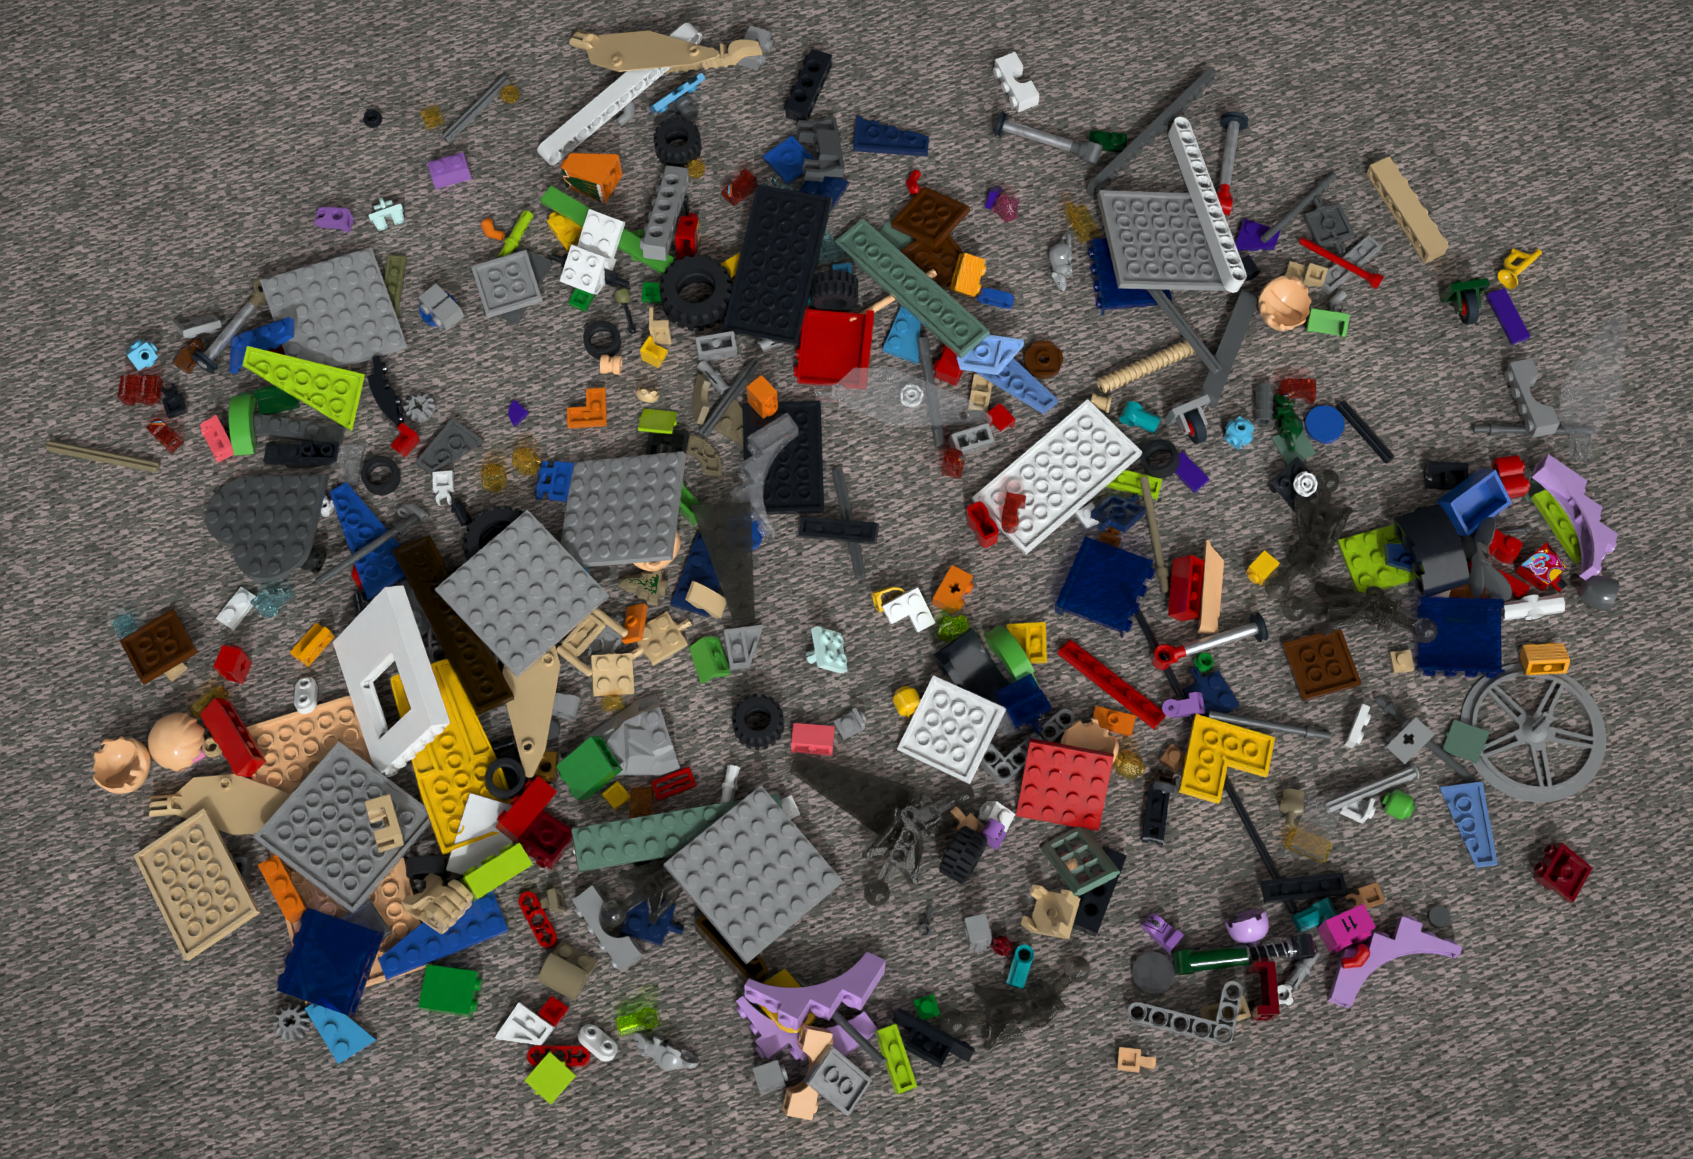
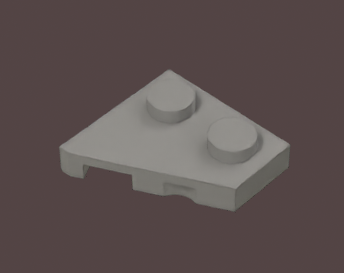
M215 315L192 317L189 319L190 322L179 323L178 319L172 320L173 327L184 338H194L200 333H211L216 331L217 328L222 327L220 320Z
M762 625L725 629L723 631L729 670L750 668L763 629Z

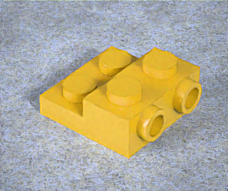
M557 212L551 213L548 220H546L548 228L569 253L571 245H578L583 227Z

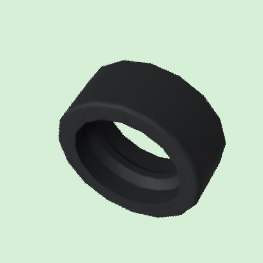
M602 320L590 324L583 335L585 349L594 358L601 359L602 354L612 357L620 349L621 339L619 331L615 325L608 321ZM600 331L610 332L613 336V343L610 346L602 349L592 346L591 338L594 334Z
M1159 439L1149 442L1142 449L1140 461L1145 473L1149 476L1166 478L1177 470L1180 458L1174 444L1168 440ZM1166 451L1171 454L1170 461L1163 466L1154 467L1149 464V459L1154 453Z
M373 457L367 460L361 470V480L372 494L379 496L388 495L399 486L401 480L400 471L395 462L389 457ZM381 466L389 467L392 471V477L387 483L383 485L371 483L369 476L374 469Z
M511 758L495 760L486 770V789L497 799L506 800L514 798L524 786L526 776L523 767L519 762ZM509 767L515 771L518 779L512 789L500 790L494 785L492 778L497 769Z
M431 855L410 857L406 860V877L414 880H423L429 873L444 878L447 876V860L444 857Z

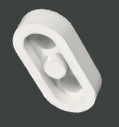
M304 677L295 685L294 706L301 714L312 712L317 705L318 686L311 677Z
M592 1024L584 1025L578 1035L579 1042L602 1061H611L615 1057L618 1047L615 1041Z

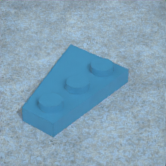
M702 73L692 77L650 106V111L652 113L658 111L661 114L669 108L667 106L673 101L675 104L684 93L688 92L690 94L698 88L697 84L706 78Z
M902 305L882 352L918 364L919 350L917 339L920 338L921 322Z
M325 996L305 1008L338 1064L377 1040Z

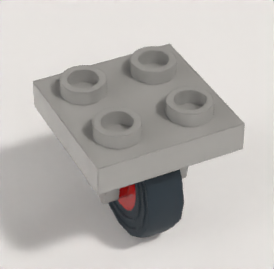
M1208 394L1202 397L1201 395H1196L1189 399L1190 402L1183 404V402H1179L1173 405L1164 419L1166 425L1169 426L1177 422L1183 434H1188L1193 443L1199 444L1206 441V425L1208 423L1203 410L1211 402Z

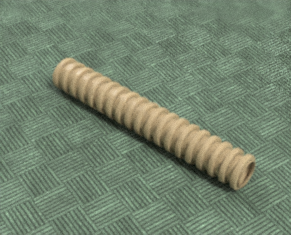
M1185 339L1183 343L1178 342L1177 345L1174 344L1172 347H1167V350L1162 349L1161 352L1158 351L1156 354H1151V357L1147 356L1145 359H1140V362L1135 361L1134 364L1131 363L1129 366H1124V369L1120 368L1118 371L1115 370L1113 373H1108V376L1104 375L1102 378H1097V386L1103 394H1106L1107 391L1110 392L1113 389H1117L1118 386L1122 387L1123 384L1126 385L1129 381L1133 382L1134 379L1137 380L1140 377H1144L1145 374L1149 375L1150 372L1153 373L1156 370H1160L1161 367H1166V364L1171 365L1172 362L1176 363L1177 360L1180 361L1182 358H1187L1188 355L1196 354V352Z

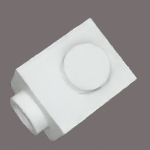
M1370 798L1369 801L1359 800L1342 807L1339 813L1363 824L1374 815L1376 807H1373L1375 799Z
M986 801L980 808L978 820L987 822L989 818L995 819L1005 826L1004 832H1007L1015 814L997 801Z

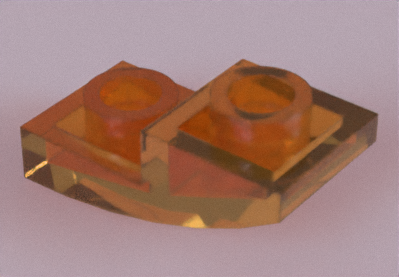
M652 787L631 789L629 819L653 815L651 807L654 791Z

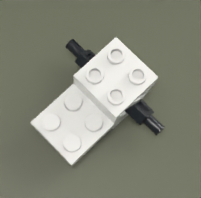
M589 209L578 245H571L569 253H565L563 256L555 252L551 254V260L561 263V267L564 268L560 282L597 295L605 284L612 287L619 285L627 289L630 281L619 278V274L613 272L616 262L614 256L626 222Z

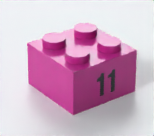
M1361 904L1324 921L1317 930L1328 951L1335 950L1338 953L1347 949L1349 945L1353 944V941L1355 944L1365 941L1367 937L1372 935L1371 931L1376 926L1365 905Z

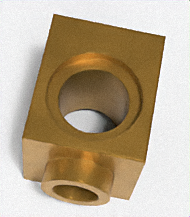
M545 751L534 774L535 778L539 776L548 784L551 781H557L558 769L556 765L559 764L560 758L557 752ZM544 765H551V769L549 771H541Z

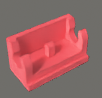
M217 415L200 424L201 432L217 462L234 455L231 439Z
M794 723L791 752L833 756L835 726Z

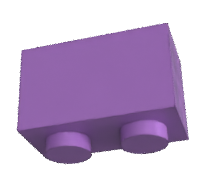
M464 152L427 162L436 189L472 179Z

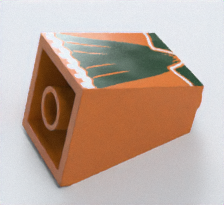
M570 153L561 164L563 179L567 188L606 204L623 175L620 158L617 154Z

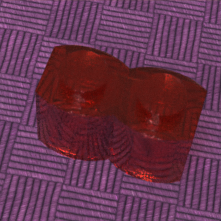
M122 375L118 398L123 404L128 406H134L135 403H142L147 406L161 403L163 380L157 375Z

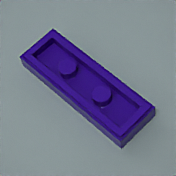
M1503 288L1488 293L1486 299L1510 344L1514 345L1528 340L1530 334L1506 289Z

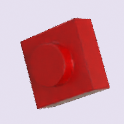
M551 996L538 1015L556 1027L568 1012L569 1007Z

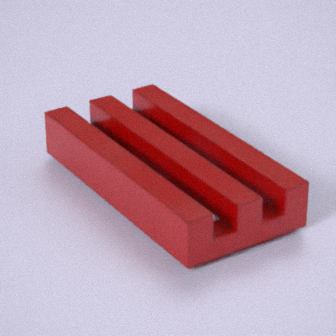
M690 767L651 781L658 802L697 787ZM684 774H688V777L672 782L660 788H657L656 786L671 779L682 776ZM688 781H691V783H689V784H686V785L681 786V787H679V788L673 789V790L668 791V792H666V793H663V794H661V795L659 794L660 792H663V791L668 790V789H670V788H673V787H675V786H678V785H681V784L686 783V782H688Z

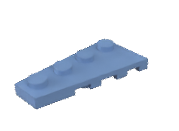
M1014 358L998 375L976 372L981 377L1042 414L1056 406L1059 401Z
M1483 782L1440 787V791L1475 868L1497 866Z

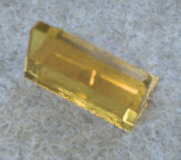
M1073 202L1066 204L1064 214L1080 244L1100 237V232L1085 205L1075 208Z

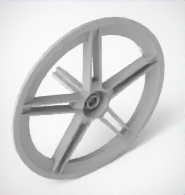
M1522 663L1503 666L1490 672L1472 688L1464 702L1460 722L1477 727L1478 711L1483 699L1488 694L1519 727L1518 730L1485 744L1487 749L1513 736L1516 742L1486 754L1482 751L1478 764L1471 762L1479 775L1495 789L1523 801L1537 803L1552 802L1574 795L1594 778L1605 755L1606 729L1601 712L1594 699L1572 677L1564 673H1550L1548 675L1529 674L1527 676ZM1516 677H1538L1552 681L1551 686L1533 716L1528 715L1497 685ZM1555 685H1560L1548 712L1542 713L1541 711ZM1563 688L1570 692L1583 707L1590 723L1592 737L1549 726L1556 718L1553 716V709ZM1491 689L1499 694L1520 716L1517 717ZM1555 733L1589 741L1591 744L1556 738ZM1546 741L1590 749L1585 764L1576 775L1567 781L1552 785L1545 747ZM1526 743L1530 747L1538 786H1530L1510 779L1497 770L1487 757ZM1536 751H1541L1547 786L1543 784Z

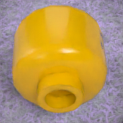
M904 686L895 691L892 701L900 716L912 718L921 699L915 688Z

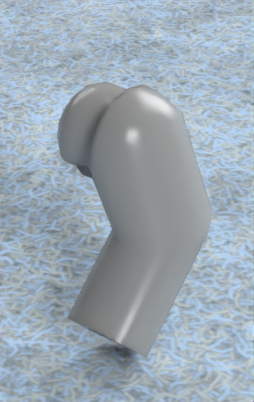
M632 101L623 107V114L616 118V122L620 126L630 121L635 115V105Z

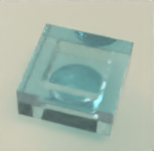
M130 613L111 622L119 639L139 629Z

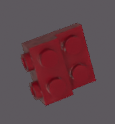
M542 810L518 838L517 844H521L528 857L534 858L539 867H548L552 870L564 855V850L573 840L572 828Z
M1549 844L1543 850V854H1545L1543 860L1534 866L1533 871L1535 874L1532 878L1547 890L1555 891L1568 903H1573L1593 867L1565 844Z

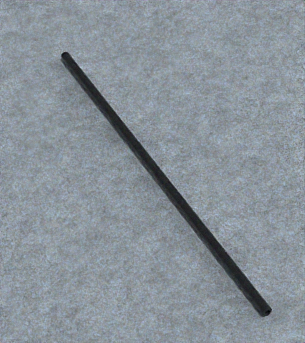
M1124 582L1119 587L1154 652L1159 644L1127 583ZM1164 654L1158 655L1161 660H1167ZM1171 667L1163 670L1178 700L1187 699ZM1188 716L1191 725L1194 716ZM1226 774L1224 788L1273 880L1282 879ZM1294 901L1285 902L1290 914L1298 910Z

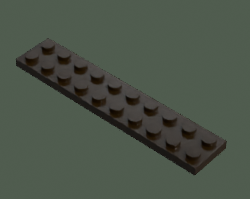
M425 536L393 549V555L475 715H480L514 700V695L490 649L435 591V588L450 576V573L431 536Z

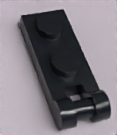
M511 736L505 738L502 742L498 743V741L491 743L497 759L511 758L520 763ZM508 748L510 753L502 755L501 750ZM501 767L508 787L512 789L517 783V774L509 767Z
M1149 784L1141 842H1156V845L1163 846L1170 792L1168 794L1160 793L1153 788L1152 784ZM1150 828H1157L1158 833H1150Z

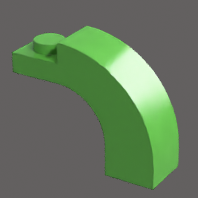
M242 392L236 396H231L229 430L234 456L254 454L257 447L253 426V412L257 399L253 393Z
M999 625L983 634L991 652L997 655L1007 668L1021 696L1039 687L1033 673L1035 671L1017 640L1005 627Z

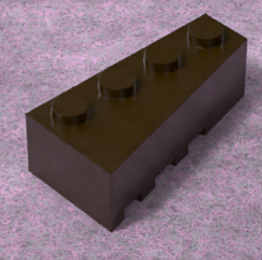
M704 914L695 921L694 930L744 984H746L748 979L761 983L767 978L769 970L760 954L745 964Z

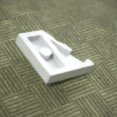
M518 1002L495 1038L498 1040L543 1045L555 1027L524 1004Z

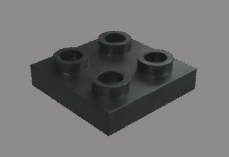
M673 430L672 434L649 432L645 455L681 451L686 454L689 432L684 430Z

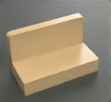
M649 307L650 335L654 339V344H672L669 320H656L654 308Z

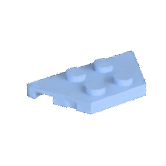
M989 335L964 357L960 358L956 355L960 370L998 375L1024 346V340Z

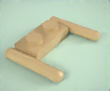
M596 608L577 625L556 651L586 676H591L593 670L577 657L602 632L606 624L622 637L627 636L628 630L601 609Z

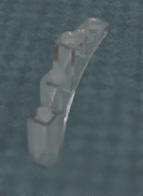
M788 413L748 436L747 448L753 456L738 464V476L743 484L729 492L730 500L728 502L734 511L738 510L740 514L746 512L750 521H755L759 526L757 530L763 538L766 536L769 542L776 538V531L767 516L764 506L763 492L769 468L778 453L799 435L798 427Z

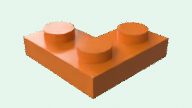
M606 388L586 389V406L567 408L568 429L607 426Z

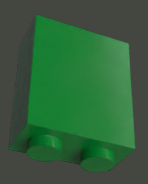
M602 736L589 737L556 765L560 777L567 783L571 795L577 800L590 798L623 770Z
M426 965L418 1008L422 1011L473 1018V1012L478 1010L479 1000L476 997L477 992L482 989L483 978H480L481 975L477 971Z

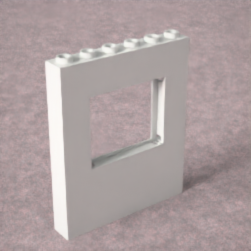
M403 585L384 587L333 641L373 767L385 775V777L396 775L400 768L405 767L409 760L415 758L419 751L424 750L425 746L434 741V737L442 733L443 729L450 724ZM395 661L411 710L389 730L373 682Z

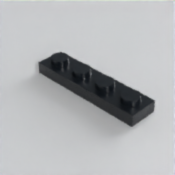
M801 516L798 536L809 539L876 544L879 524L875 522Z
M1343 873L1265 880L1260 883L1264 904L1344 896L1347 894Z

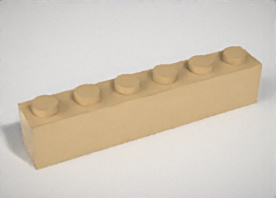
M1390 156L1371 164L1366 175L1423 262L1427 263L1444 255L1449 246L1447 239L1441 235L1437 224L1431 220L1427 209L1419 202L1417 194L1412 191L1407 179L1400 173L1398 165L1392 161Z

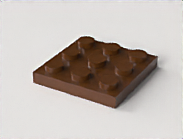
M924 186L890 224L891 228L937 248L967 216L970 208L968 205Z
M950 235L937 248L916 240L900 250L924 273L934 269L937 276L932 278V280L942 289L951 285L959 254L964 253Z
M174 609L169 610L119 640L143 685L199 653Z
M1341 627L1284 642L1281 645L1302 702L1355 688L1362 684Z

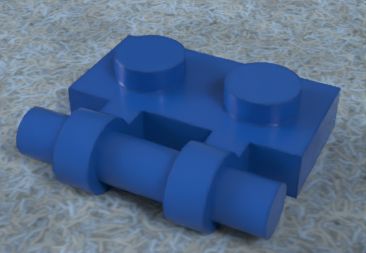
M542 461L541 467L538 468V483L535 484V499L542 500L544 493H548L549 500L567 502L574 463L554 461L553 468H549V462ZM552 476L550 484H546L547 477Z

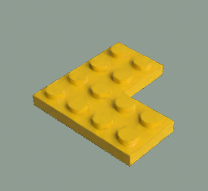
M1195 714L1178 792L1219 804L1221 802L1227 767L1266 778L1269 773L1275 737Z

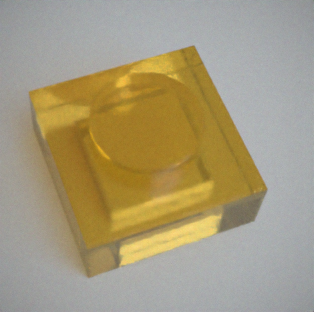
M608 695L605 699H601L604 712L625 709L622 696Z

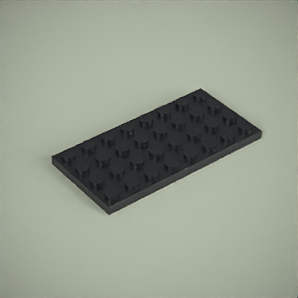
M757 184L723 324V332L734 331L736 335L798 346L833 201L831 197Z

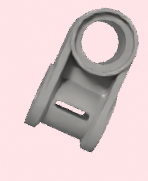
M556 693L552 716L575 720L580 698L571 694Z

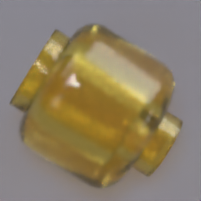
M520 447L513 453L512 466L522 476H534L538 473L541 458L531 448Z
M489 463L481 469L480 477L484 489L495 493L506 487L507 475L503 465Z
M1124 750L1121 753L1118 752L1113 768H1115L1117 775L1129 780H1135L1138 776L1143 775L1145 764H1143L1141 755Z

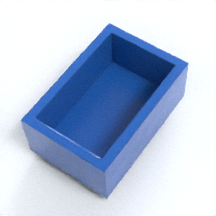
M1480 468L1436 501L1450 518L1457 534L1461 536H1469L1477 530L1482 520L1487 517L1496 516L1512 504L1496 470Z

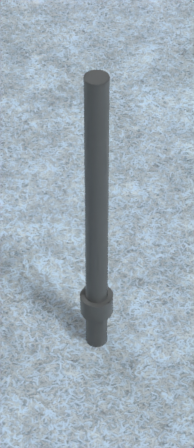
M1331 172L1325 179H1321L1310 193L1261 236V241L1266 243L1318 194L1325 192L1329 188V184L1337 178V175Z
M1498 423L1473 425V433H1488L1489 435H1498V433L1530 434L1525 426H1504ZM1558 427L1555 434L1592 435L1593 428Z
M413 514L404 521L397 522L393 525L392 529L315 579L316 583L320 586L397 534L401 535L407 531L406 528L418 521L417 516Z
M1211 710L1208 711L1207 716L1208 718L1303 735L1304 738L1330 740L1331 732L1316 730L1315 727L1311 726L1299 727Z
M802 976L796 979L801 987L814 986L810 985ZM836 1010L831 1018L880 1066L884 1065L887 1059Z

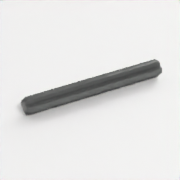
M505 75L500 77L442 134L443 139L450 143L510 84V80Z
M755 359L749 361L700 427L699 434L707 438L710 435L714 426L732 401L738 397L760 367L758 361Z

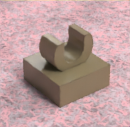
M556 888L547 890L548 898L540 900L541 908L551 909V911L556 913L567 912L563 891Z

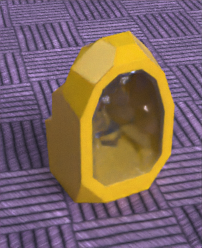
M890 586L871 592L876 610L883 612L881 605L906 591L899 586Z

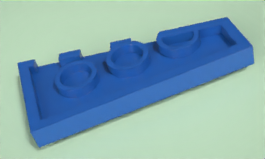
M287 317L234 336L231 339L229 372L233 374L240 372L247 346L269 351V349H276L294 337V319Z

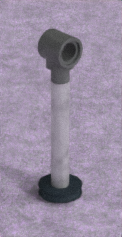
M1002 110L994 137L999 135L1001 138L1005 131L1078 154V158L1092 164L1098 163L1103 148L1102 145L1090 141L1078 143L1008 121L1009 112L1005 114Z

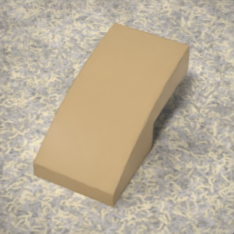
M1290 261L1285 276L1288 278L1296 276L1301 279V283L1305 286H1323L1328 268L1312 263L1308 267Z
M974 374L968 410L988 412L992 383L978 374Z
M692 581L685 599L696 608L704 609L715 618L722 617L727 603V599L695 581Z
M1244 996L1241 998L1237 1021L1251 1017ZM1220 1003L1202 1007L1200 1009L1202 1018L1216 1021ZM1226 1007L1222 1010V1016L1226 1019H1231L1234 1016V1011Z

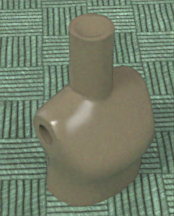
M1283 789L1280 811L1286 813L1285 826L1288 828H1293L1295 815L1303 814L1305 795L1303 791Z

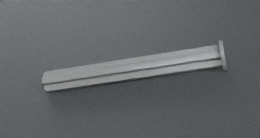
M1409 764L1408 768L1325 801L1323 804L1324 808L1330 813L1408 780H1417L1420 776L1419 771L1414 764Z

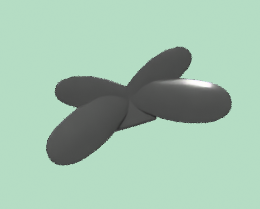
M1487 517L1479 524L1474 539L1471 536H1462L1460 540L1465 555L1472 562L1470 589L1473 596L1480 597L1485 586L1497 599L1506 601L1511 598L1512 589L1501 572L1492 566L1488 547L1494 537L1496 521L1493 517Z

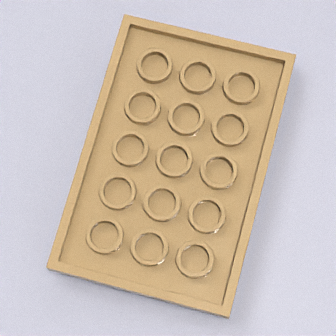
M205 808L133 855L184 960H191L260 913L212 817Z

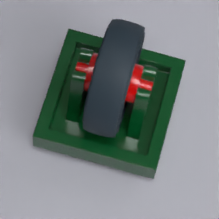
M1475 277L1466 282H1462V280L1453 281L1439 296L1441 303L1452 301L1455 312L1459 314L1463 324L1477 323L1479 308H1482L1480 295L1490 286L1489 279Z

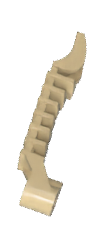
M735 40L730 43L728 54L726 46L722 43L720 44V54L717 58L694 65L671 67L665 73H679V71L683 70L688 72V70L692 69L698 71V69L702 68L707 70L711 67L716 69L721 66L726 68L728 65H736L745 57L763 55V51L757 41Z

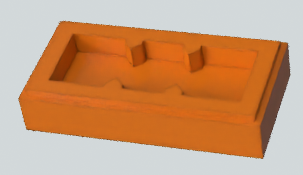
M645 603L627 607L624 628L628 630V634L621 639L624 644L642 641L648 609Z
M1095 706L1093 718L1098 720L1101 728H1107L1109 732L1131 737L1136 715Z

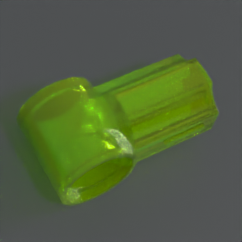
M963 615L954 618L943 616L936 636L942 640L945 639L947 642H952L955 635L968 630L970 624L967 622V617Z
M650 1007L615 1018L620 1037L647 1029H655L661 1022L659 1013ZM653 1013L654 1021L646 1024L645 1016Z

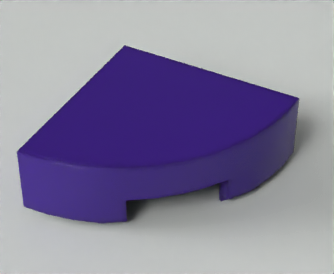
M995 186L990 191L985 204L986 208L991 210L995 206L996 198L1000 197L1002 192L1001 187Z
M516 400L512 401L508 411L510 421L514 427L529 415L528 411Z

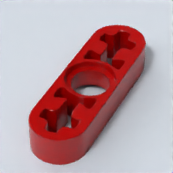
M530 891L522 893L518 903L538 943L545 949L553 948L558 938L544 909L541 908L537 896ZM525 898H534V900L531 903L534 909H536L537 907H539V909L531 912L527 904L523 905V903L526 902ZM538 914L544 917L543 923L539 926L533 925V917ZM545 928V931L549 936L553 935V937L550 938L551 942H542V940L544 939L543 933L540 931L537 934L536 931Z
M533 1046L527 1052L528 1062L535 1067L544 1059L539 1058L538 1062H536L532 1058V1055L536 1054L538 1050L542 1055H547V1050H550L553 1054L558 1050L565 1053L563 1061L566 1062L565 1065L567 1067H584L591 1059L589 1050L584 1046ZM568 1050H572V1055H578L579 1051H582L586 1058H583L582 1062H579L577 1058H571V1063H568Z

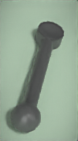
M1527 525L1524 528L1499 531L1503 534L1515 532L1530 533L1532 528Z

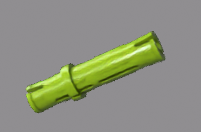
M522 211L511 234L505 239L504 247L499 253L498 258L513 254L518 249V243L534 217L531 212Z

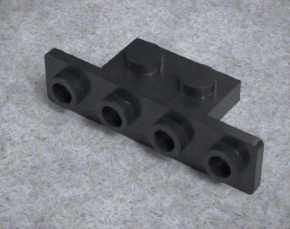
M897 1008L892 1021L911 1031L903 1044L905 1050L940 1069L949 1052L967 1062L970 1061L975 1048L971 1047L967 1042L960 1041L948 1032L932 1026L928 1021L913 1016L909 1011Z

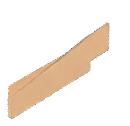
M1206 540L1203 555L1205 565L1198 634L1215 635L1219 633L1218 619L1220 616L1224 560L1211 546L1210 541Z

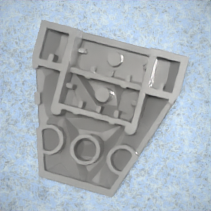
M656 694L636 700L583 738L585 742L591 736H602L623 769L615 777L634 775L635 777L654 775V777L681 770Z

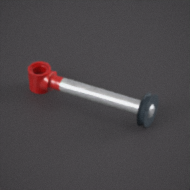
M1226 112L1222 114L1220 125L1227 129L1219 188L1216 194L1223 213L1227 216H1230L1233 197L1229 192L1238 132L1246 129L1248 126L1247 122L1249 121L1248 117L1240 112Z
M1256 612L1255 615L1250 614V624L1177 647L1166 644L1159 645L1155 649L1151 661L1156 669L1165 670L1171 664L1177 663L1179 658L1254 635L1258 642H1262V639L1267 641V626L1262 615ZM1164 654L1168 660H1161L1158 655Z

